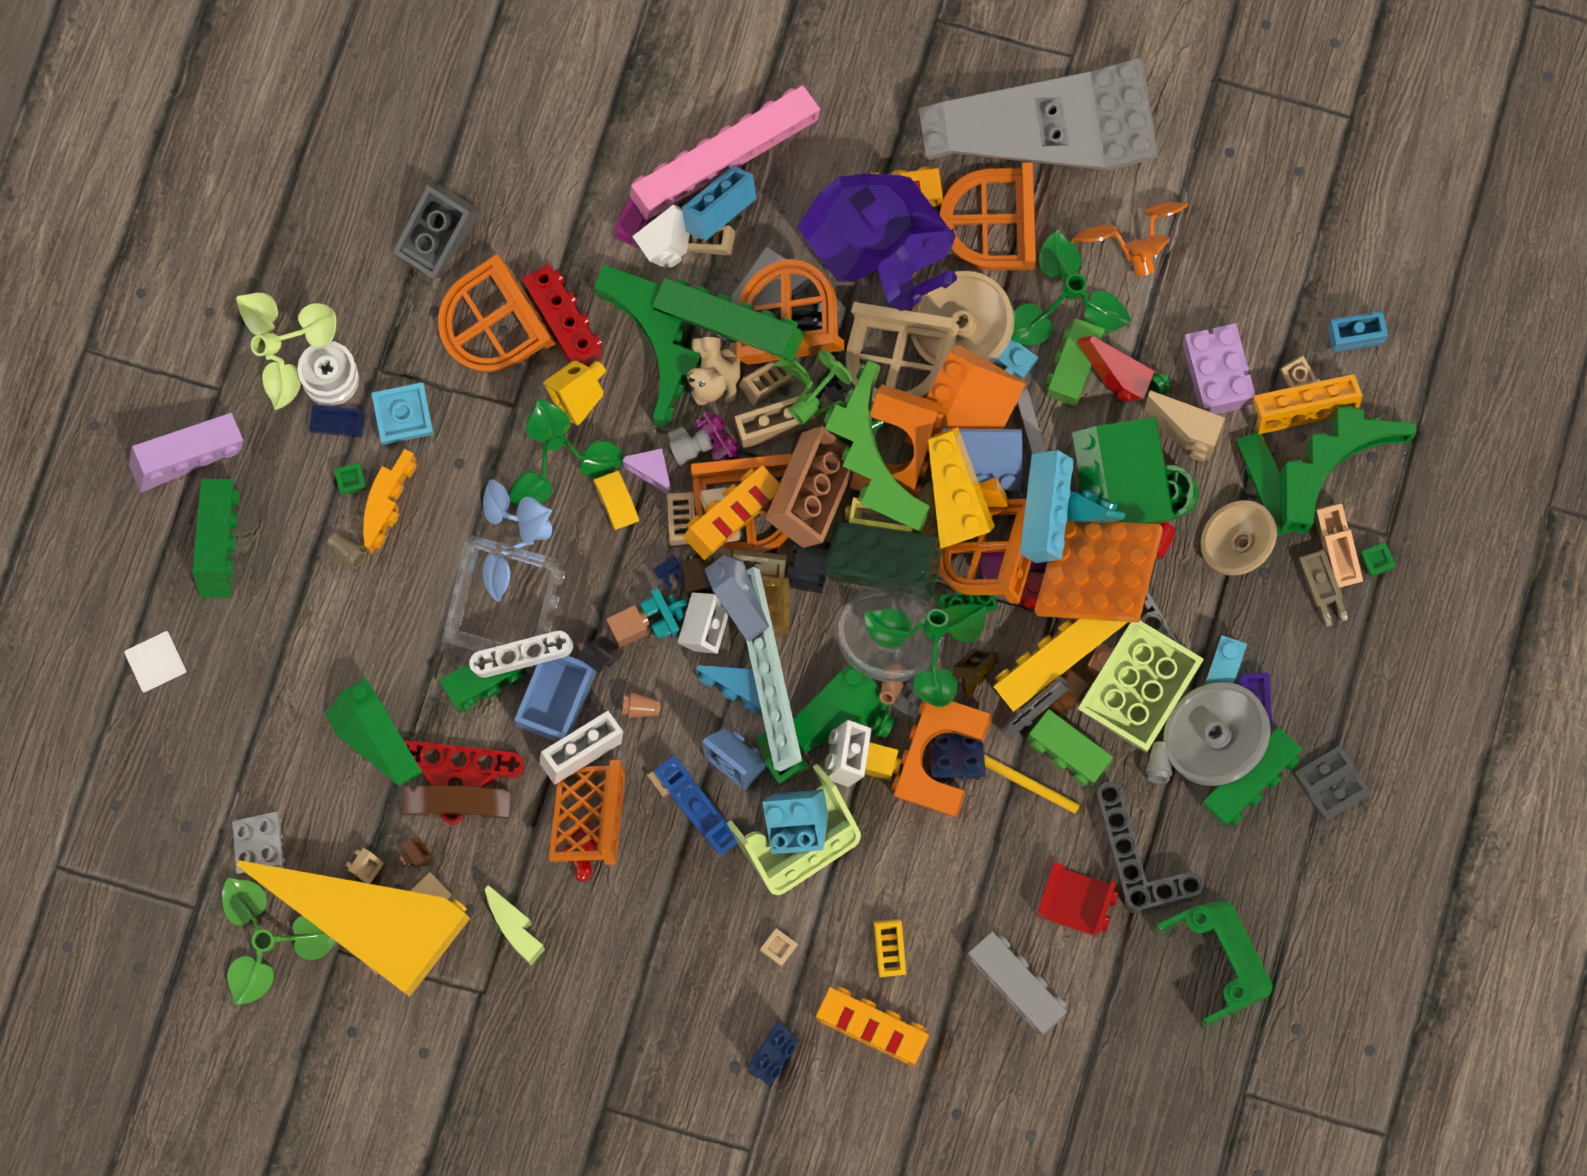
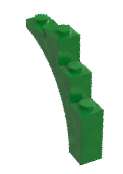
M603 265L594 287L595 295L615 305L630 316L644 332L654 350L659 365L660 387L653 422L655 426L664 429L666 422H671L675 414L676 407H673L676 398L680 399L685 389L683 382L689 384L688 372L695 368H701V355L676 345L681 344L685 334L681 319L656 311L652 307L661 285Z
M1353 406L1337 408L1332 416V436L1328 433L1312 434L1306 444V463L1302 460L1286 462L1280 472L1281 531L1307 533L1314 523L1315 503L1321 485L1334 468L1352 455L1368 448L1387 444H1409L1416 435V424L1407 423L1405 420H1395L1393 422L1382 421L1379 418H1369L1366 420L1364 419V410L1356 409Z

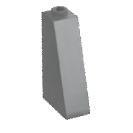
M766 247L730 297L733 299L732 303L738 304L745 285L759 270L771 263L786 259ZM791 274V295L799 294L810 284V279L801 275ZM781 276L773 279L763 287L757 295L753 306L781 302ZM770 310L769 312L774 314L777 310ZM718 335L721 339L725 341L729 340L728 338Z

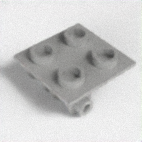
M278 811L232 821L236 864L240 860L283 868L285 859H283L282 850L284 843H281L283 839L280 825L282 820L279 819ZM236 865V874L245 873Z

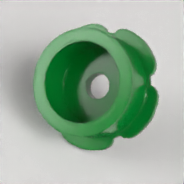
M1154 371L1148 389L1158 394L1168 393L1170 390V380L1163 372L1157 373Z

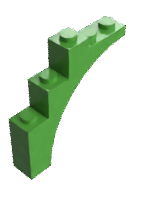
M868 360L867 364H862L857 372L856 379L859 381L855 390L851 388L846 396L845 403L848 404L846 409L836 404L834 409L830 408L824 419V423L827 424L825 429L853 442L852 447L847 446L841 459L845 461L843 467L871 479L870 484L865 483L860 492L859 498L862 499L860 504L921 532L932 507L913 497L897 482L886 467L877 449L870 414L874 385L881 367Z

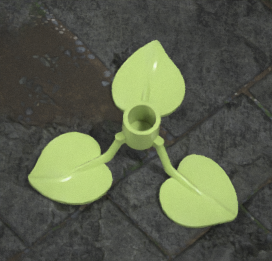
M260 292L237 296L236 300L241 316L248 329L256 335L251 340L252 352L257 356L266 355L267 360L272 359L276 361L269 363L265 367L262 380L274 409L283 408L296 397L301 382L297 367L293 364L284 365V360L274 355L279 351L281 341L305 334L308 343L314 347L328 345L333 340L336 331L335 312L325 304L315 303L307 305L298 316L299 323L303 329L277 336L274 333H270L275 328L273 322L278 317V309L274 299L270 295Z

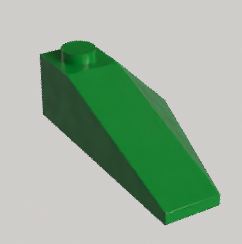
M854 660L793 720L801 755L828 742L832 730L847 720L865 726L872 723L876 715H880L890 706L880 700L881 690Z

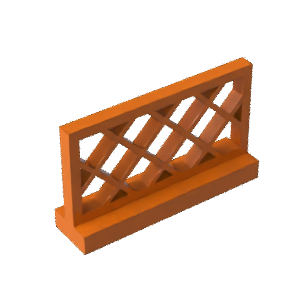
M610 760L609 766L583 767L571 774L570 776H577L580 779L571 787L565 784V779L557 783L549 850L550 862L604 860L605 865H616L626 775L621 760ZM596 775H605V780L598 786H595L590 781ZM586 784L592 790L581 798L575 792ZM596 795H599L603 802L596 808H592L588 802ZM572 796L578 802L567 810L562 806V803ZM585 807L589 813L581 820H578L573 814L580 808ZM596 817L600 821V825L591 831L585 825ZM569 818L575 824L564 832L560 828V824ZM579 829H582L587 835L576 843L571 836ZM592 839L598 844L597 851H585L582 848ZM565 841L573 846L566 852H557V847Z

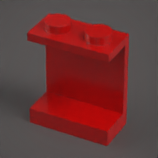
M1054 861L1036 917L1098 938L1100 931L1106 932L1111 917L1107 916L1106 913L1109 905L1115 906L1119 891L1114 890L1116 882L1111 881L1108 884L1064 869V864Z

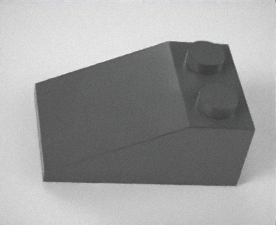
M440 184L427 185L392 253L431 278L437 279L470 234L481 210Z

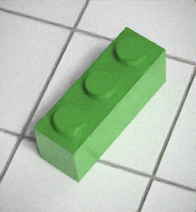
M1076 318L1073 326L1067 325L1062 339L1066 341L1063 350L1058 349L1053 362L1057 364L1055 373L1049 372L1044 386L1048 388L1047 397L1077 407L1092 368V364L1078 346L1077 340L1082 337L1094 336L1102 341L1104 328Z
M1049 709L1028 737V740L1031 742L1030 746L1040 754L1044 752L1053 758L1051 761L1061 770L1068 769L1074 774L1073 778L1085 787L1088 784L1093 788L1111 765L1114 758Z

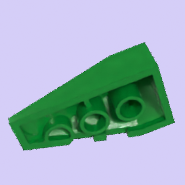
M367 678L343 690L325 714L337 736L355 749L359 755L371 762L381 773L399 787L422 774L418 764Z

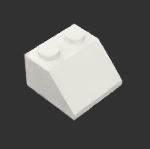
M672 205L633 236L650 262L664 268H671L677 265L682 260L681 257L687 253L690 234L685 229L682 208Z

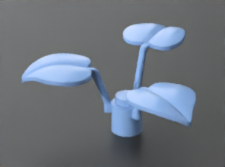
M492 479L488 481L483 498V511L486 519L492 524H499L503 517L518 521L520 536L523 540L521 543L498 552L497 556L494 553H489L483 563L482 576L484 585L492 598L499 602L502 595L506 592L510 581L509 565L503 556L526 545H533L534 540L549 539L552 534V525L548 518L552 510L541 505L532 497H524L518 505L517 516L508 514L506 512L510 504L508 492L500 482Z

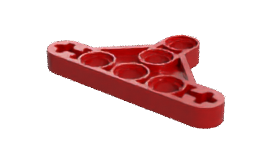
M404 741L411 753H418V748H422L420 752L421 762H417V756H413L422 774L432 786H448L451 780L459 779L463 782V786L485 788L498 777L518 778L525 769L522 757L514 752ZM437 750L440 753V758L436 763L431 764L425 760V755L428 751ZM464 753L467 757L466 763L459 767L453 765L452 757L454 754ZM483 756H490L493 759L492 767L486 770L481 769L478 766L479 759ZM497 757H502L501 762L509 764L511 759H515L516 764L520 766L519 768H514V772H509L507 766H500L501 771H496L498 768ZM440 814L442 820L449 825L460 823L464 815H458L454 819H448L444 814Z

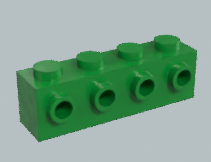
M1278 727L1270 735L1267 749L1259 763L1242 778L1220 785L1204 800L1201 807L1224 829L1229 824L1234 827L1245 816L1242 811L1248 805L1252 808L1255 807L1264 797L1261 793L1267 787L1273 789L1282 779L1280 774L1286 768L1291 771L1301 761L1298 756L1302 748Z

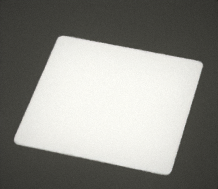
M168 631L124 651L142 692H147L186 673V669Z

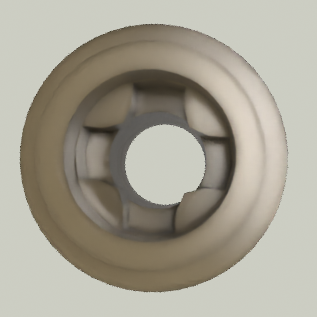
M338 533L332 534L327 541V546L333 550L345 567L356 569L364 562L366 552L363 546L340 536Z

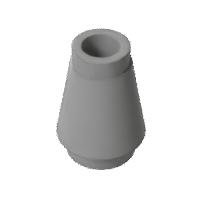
M1154 742L1152 744L1145 772L1148 775V781L1152 783H1167L1170 776H1172L1171 762L1167 757L1165 747L1166 742Z

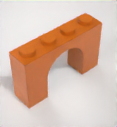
M881 384L876 393L870 417L899 426L909 434L914 445V456L912 459L899 465L886 463L885 465L897 482L913 497L919 499L923 485L919 484L920 477L926 476L930 464L929 461H926L929 452L928 440L933 436L935 428L940 429L944 417V414L940 413L942 404ZM853 472L849 488L861 492L864 484H870L871 479Z
M922 700L918 710L921 718L919 724H914L909 739L913 741L910 750H905L903 753L901 765L904 767L901 776L896 775L892 790L895 791L894 796L897 799L958 819L966 795L965 791L931 779L923 767V753L927 744L934 737L944 733H956L984 743L992 716L989 713L953 701L948 706L942 708L935 707Z

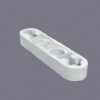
M554 631L478 651L471 656L469 665L477 676L481 678L490 677L566 657L573 649V642L565 632ZM558 639L566 642L562 644V649L560 650L554 646L558 644ZM545 642H547L549 646H552L548 647L550 653H547V648L544 644ZM536 644L540 645V654L536 657H529L527 654L529 647ZM508 651L514 652L515 659L512 663H502L504 653ZM494 655H495L496 662H497V664H498L497 667H496V665L493 663V661H495L494 658H493ZM481 659L491 662L485 664V669L483 670L477 666L481 664Z

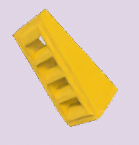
M902 920L873 921L879 977L906 975ZM882 929H896V933L881 935ZM897 939V944L882 946V941ZM898 950L897 956L883 957V952ZM899 961V967L884 968V963Z

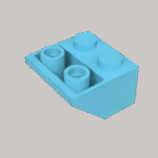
M824 789L774 793L763 801L771 854L821 851L824 849L828 822Z

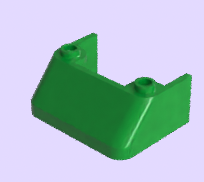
M1217 900L1195 906L1157 924L1154 930L1156 936L1184 923L1187 924L1191 931L1198 934H1203L1213 929L1237 976L1236 979L1230 981L1225 986L1223 991V997L1228 1007L1204 1018L1200 1024L1202 1029L1267 999L1271 994L1272 982L1230 902Z

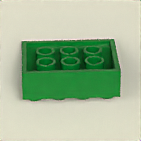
M1157 418L1098 425L1072 432L1082 493L1084 490L1092 491L1099 495L1098 499L1100 501L1105 499L1116 503V509L1124 512L1126 515L1124 519L1115 522L1160 524L1174 520Z

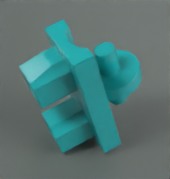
M658 588L652 590L651 596L641 602L640 606L647 618L658 612L663 618L651 625L657 640L670 635L674 639L680 636V633L672 615H676L678 621L684 620L685 615L682 611L688 605L685 600L677 602L675 596L671 595L667 597L670 604L668 607Z

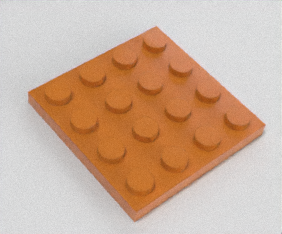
M1067 520L1062 560L1047 562L1034 610L1037 616L1139 623L1163 532L1161 525L1126 522L1084 523Z

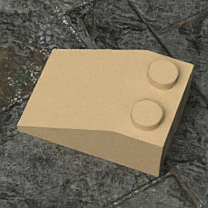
M1150 391L1144 411L1151 418H1157L1158 425L1191 458L1197 461H1204V459L1210 461L1225 417Z

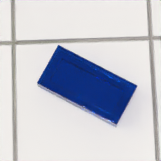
M313 405L309 431L310 433L362 438L366 412L359 409Z

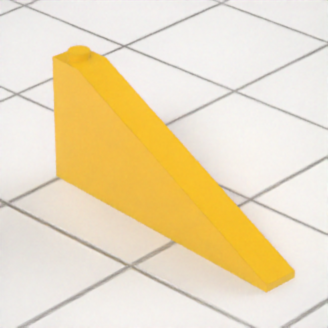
M240 860L236 864L242 871L409 997L470 920L468 915L464 913L467 908L456 899L450 902L444 897Z

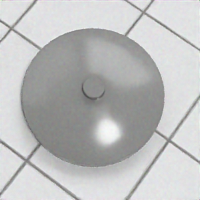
M1217 682L1201 686L1184 696L1167 719L1164 730L1167 757L1174 768L1189 781L1206 786L1231 783L1249 773L1262 759L1270 739V720L1260 700L1245 687L1227 682Z

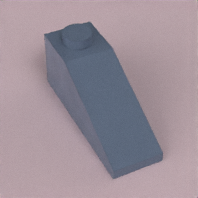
M723 555L705 569L713 592L747 641H751L769 627L743 562Z

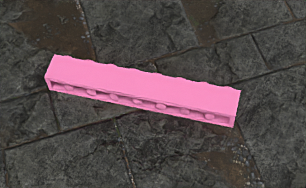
M803 85L796 90L791 88L777 101L771 100L765 103L760 111L743 116L736 125L724 127L712 139H703L695 149L689 152L685 150L677 155L671 163L659 165L647 177H638L631 185L630 198L645 219L649 220L714 182L732 166L739 167L816 122L819 117L820 108Z

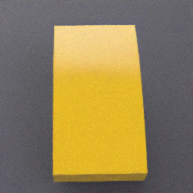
M619 471L593 479L601 504L605 506L613 530L639 521Z

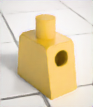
M572 361L545 380L543 384L554 404L566 412L570 422L578 426L603 396L604 392L598 379L606 373V369L598 361L593 362L589 367L578 361Z

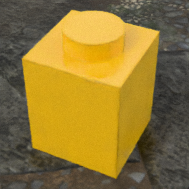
M869 742L865 774L891 781L893 774L898 775L901 767L898 750Z

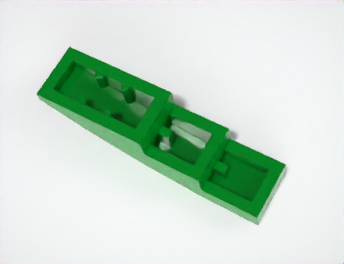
M1256 432L1236 439L1237 449L1246 465V473L1256 491L1258 503L1264 506L1273 516L1277 527V536L1289 533L1288 531H1281L1280 473L1263 435Z

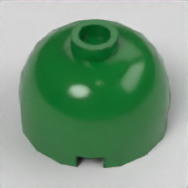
M1168 465L1165 468L1174 519H1180L1190 514L1196 507L1199 499V486L1196 479L1187 470L1175 465Z

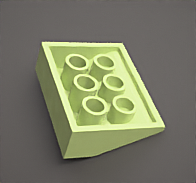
M1139 621V623L1131 622L1081 702L1078 710L1147 753L1204 659L1142 621Z

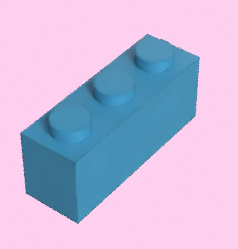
M732 166L684 205L682 212L686 232L706 241L757 198L753 174Z

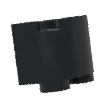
M823 541V543L802 548L794 542L792 554H796L795 564H789L787 579L792 580L791 588L823 593L833 543Z

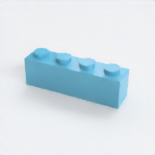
M1059 450L1035 453L1031 457L1020 555L1035 563L1062 560L1073 459Z

